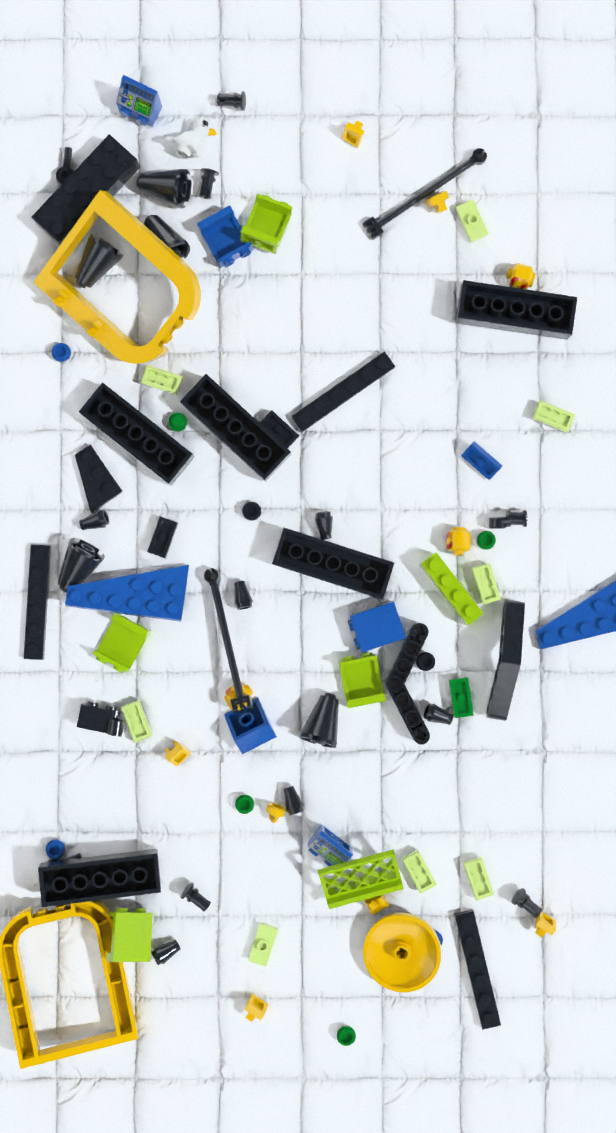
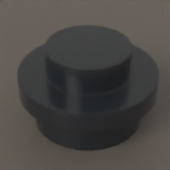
M248 502L243 506V516L249 521L257 520L261 515V507L256 502Z
M422 652L416 659V665L422 671H429L435 666V658L429 652Z

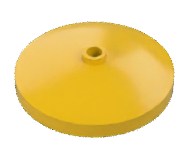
M393 913L380 918L369 929L363 945V959L371 977L384 988L402 993L413 992L426 986L437 974L441 962V945L436 932L425 920L409 913Z

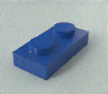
M475 441L461 455L489 481L503 466Z

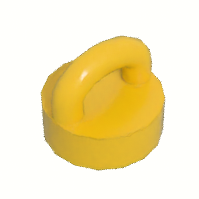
M268 803L266 807V812L269 813V820L272 823H276L279 817L284 816L286 811L285 807L277 803Z

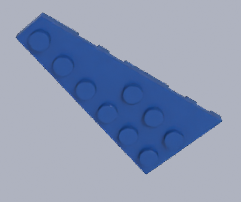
M189 565L68 586L65 607L181 622Z
M616 581L535 630L539 649L615 632Z

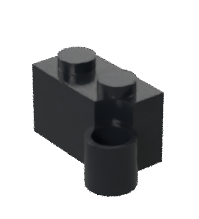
M87 701V703L81 704L77 728L122 737L125 721L120 720L122 711L117 710V706L106 704V707L98 706L99 703L95 701Z

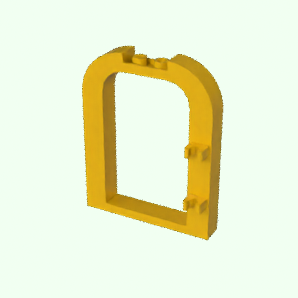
M102 190L97 193L33 282L52 299L55 305L60 306L80 324L89 336L94 337L116 358L133 364L152 362L164 356L169 351L164 344H168L173 338V332L182 327L185 322L183 319L186 321L194 319L201 302L200 284L192 268L110 193ZM99 216L177 287L179 302L175 311L154 338L146 345H138L133 342L58 273Z
M98 900L73 903L69 906L67 904L55 906L56 909L53 910L43 908L37 910L36 914H33L32 907H28L14 915L1 934L0 970L20 1069L138 1039V1029L124 962L106 961V954L111 953L113 916H109L110 910ZM81 916L88 919L96 930L116 1031L40 1050L19 946L20 935L26 929L36 925Z

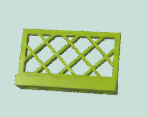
M394 849L317 870L329 909L404 889ZM392 857L388 863L382 862L383 859ZM364 864H372L369 868L363 867ZM377 866L383 868L380 872L374 871ZM346 869H353L350 874L344 872ZM358 871L364 873L361 877L355 876ZM334 874L331 879L324 877V875ZM339 877L345 878L342 883L336 880Z

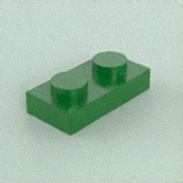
M468 677L449 679L454 718L474 716Z

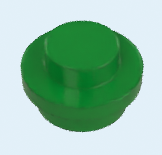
M178 412L173 413L168 420L169 427L176 432L183 431L187 427L186 416Z
M482 531L477 536V545L483 550H489L494 547L496 537L490 531Z
M240 795L235 801V807L239 813L248 814L254 808V800L250 795Z
M345 1025L338 1029L337 1040L341 1045L350 1046L355 1042L356 1032L351 1026Z

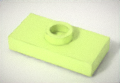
M474 200L455 208L470 243L488 236L489 233Z
M146 365L140 383L178 395L183 376Z
M540 400L532 419L568 433L575 414Z
M488 563L471 568L481 604L485 605L501 600L491 564Z
M140 700L121 707L134 743L153 736Z
M419 849L401 858L420 894L437 885Z
M482 857L463 862L475 900L494 895Z
M259 923L249 955V962L267 967L278 931L277 927Z

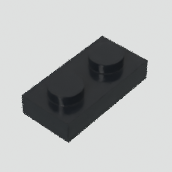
M273 410L260 421V424L287 449L300 437Z
M160 516L147 552L166 559L179 523Z

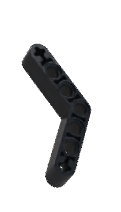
M508 599L504 601L499 659L487 704L486 718L507 720L521 666L525 602Z
M415 623L411 626L386 677L385 686L411 737L417 744L423 745L429 741L430 733L405 686V682L429 633L428 627L425 624ZM421 626L424 634L418 635L416 639L420 640V643L418 644L416 641L410 640V637L415 638L417 632H415L414 630L415 628H420ZM410 643H413L416 647L413 654L406 652V646ZM400 661H406L408 666L405 671L398 670L397 665ZM393 678L399 680V686L395 689L389 686V681ZM403 695L407 696V704L404 706L399 705L398 698ZM409 713L417 715L415 722L409 723L407 721ZM418 726L422 733L425 732V734H423L424 738H416V736H418V732L415 728H413L412 730L411 728Z

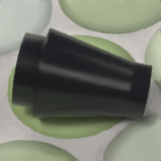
M97 510L84 519L79 520L83 531L105 528L110 523L105 510Z
M331 511L315 513L316 518L314 520L320 534V539H331L333 522Z
M245 581L235 582L234 605L237 606V610L251 608L253 600Z
M428 704L423 717L428 722L451 725L454 715L436 704Z
M294 786L284 788L285 808L289 816L303 812L304 804Z
M175 939L154 947L155 950L151 951V954L159 966L160 964L164 965L181 948Z

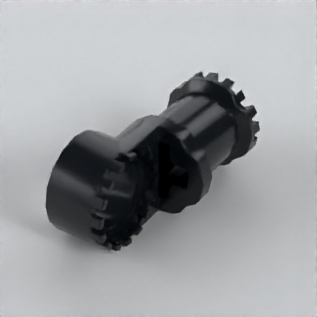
M507 510L506 517L489 518V529H504L511 525L527 527V510L522 512Z

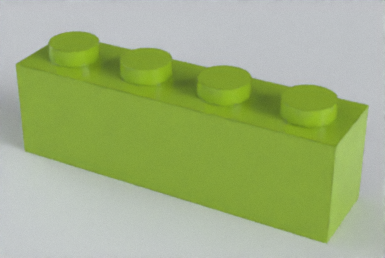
M437 552L419 564L465 625H470L484 614Z

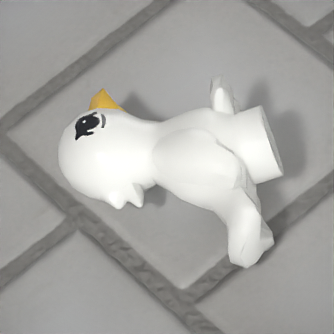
M198 118L194 123H191L192 126H189V129L192 131L181 133L176 137L163 135L168 148H176L175 153L183 159H189L190 155L194 158H199L197 148L200 141L209 136L217 135L214 125L209 118Z

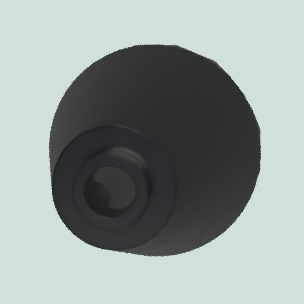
M187 169L144 172L137 178L136 184L140 192L177 208H185L186 206L183 204L189 202L192 181L188 180L187 174L190 175V172Z
M158 215L146 217L143 224L180 258L188 256L190 245L181 235Z
M91 233L74 276L77 279L76 283L84 289L86 287L91 288L124 256L122 253L118 255L117 252L119 250L104 239H95L96 234Z
M71 538L67 546L57 582L60 586L59 588L66 593L68 586L82 584L105 558L104 553L102 555L98 553L99 549L82 539L76 542L74 541L75 538Z
M331 693L320 695L300 732V739L313 744H321L323 747L336 748L339 700L336 699V695Z

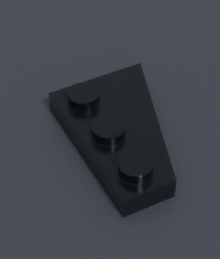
M91 444L75 454L91 513L123 493Z

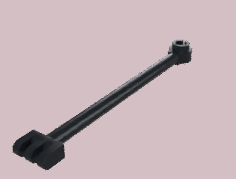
M483 148L475 149L467 161L378 221L372 216L362 223L363 227L365 228L371 224L372 226L366 231L368 234L376 231L370 237L372 240L378 238L384 232L381 228L382 226L470 167L484 164L487 159V153ZM477 153H482L483 157H478Z
M211 568L212 572L216 574L215 579L211 580L212 572L210 569L204 572V579L211 586L236 698L230 700L232 710L236 713L238 712L237 704H239L241 711L246 710L244 702H247L248 709H252L253 704L251 695L244 696L218 587L220 573L218 570Z

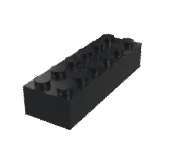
M108 134L31 218L40 229L60 246L100 190L107 191L114 196L140 169L137 158L114 137Z
M463 280L460 286L455 323L568 340L573 334L578 297Z
M207 374L180 401L186 410L265 483L291 456L289 449Z
M103 382L79 410L83 417L170 486L175 483L195 458L193 453Z
M284 527L272 565L383 600L395 562Z
M158 849L42 862L38 867L42 907L161 893Z

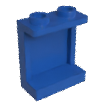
M230 205L197 223L202 237L220 268L233 265L236 259L240 257L245 258L253 251L251 241L248 243L240 241L242 228Z
M394 601L350 615L351 620L347 621L350 631H354L356 638L353 639L356 649H360L362 653L406 638Z

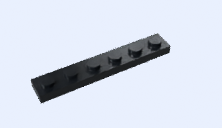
M384 351L292 415L291 418L303 433L395 369V365Z
M30 545L24 659L44 660L51 558L50 545Z
M474 910L455 913V920L481 1028L484 1030L501 1026Z

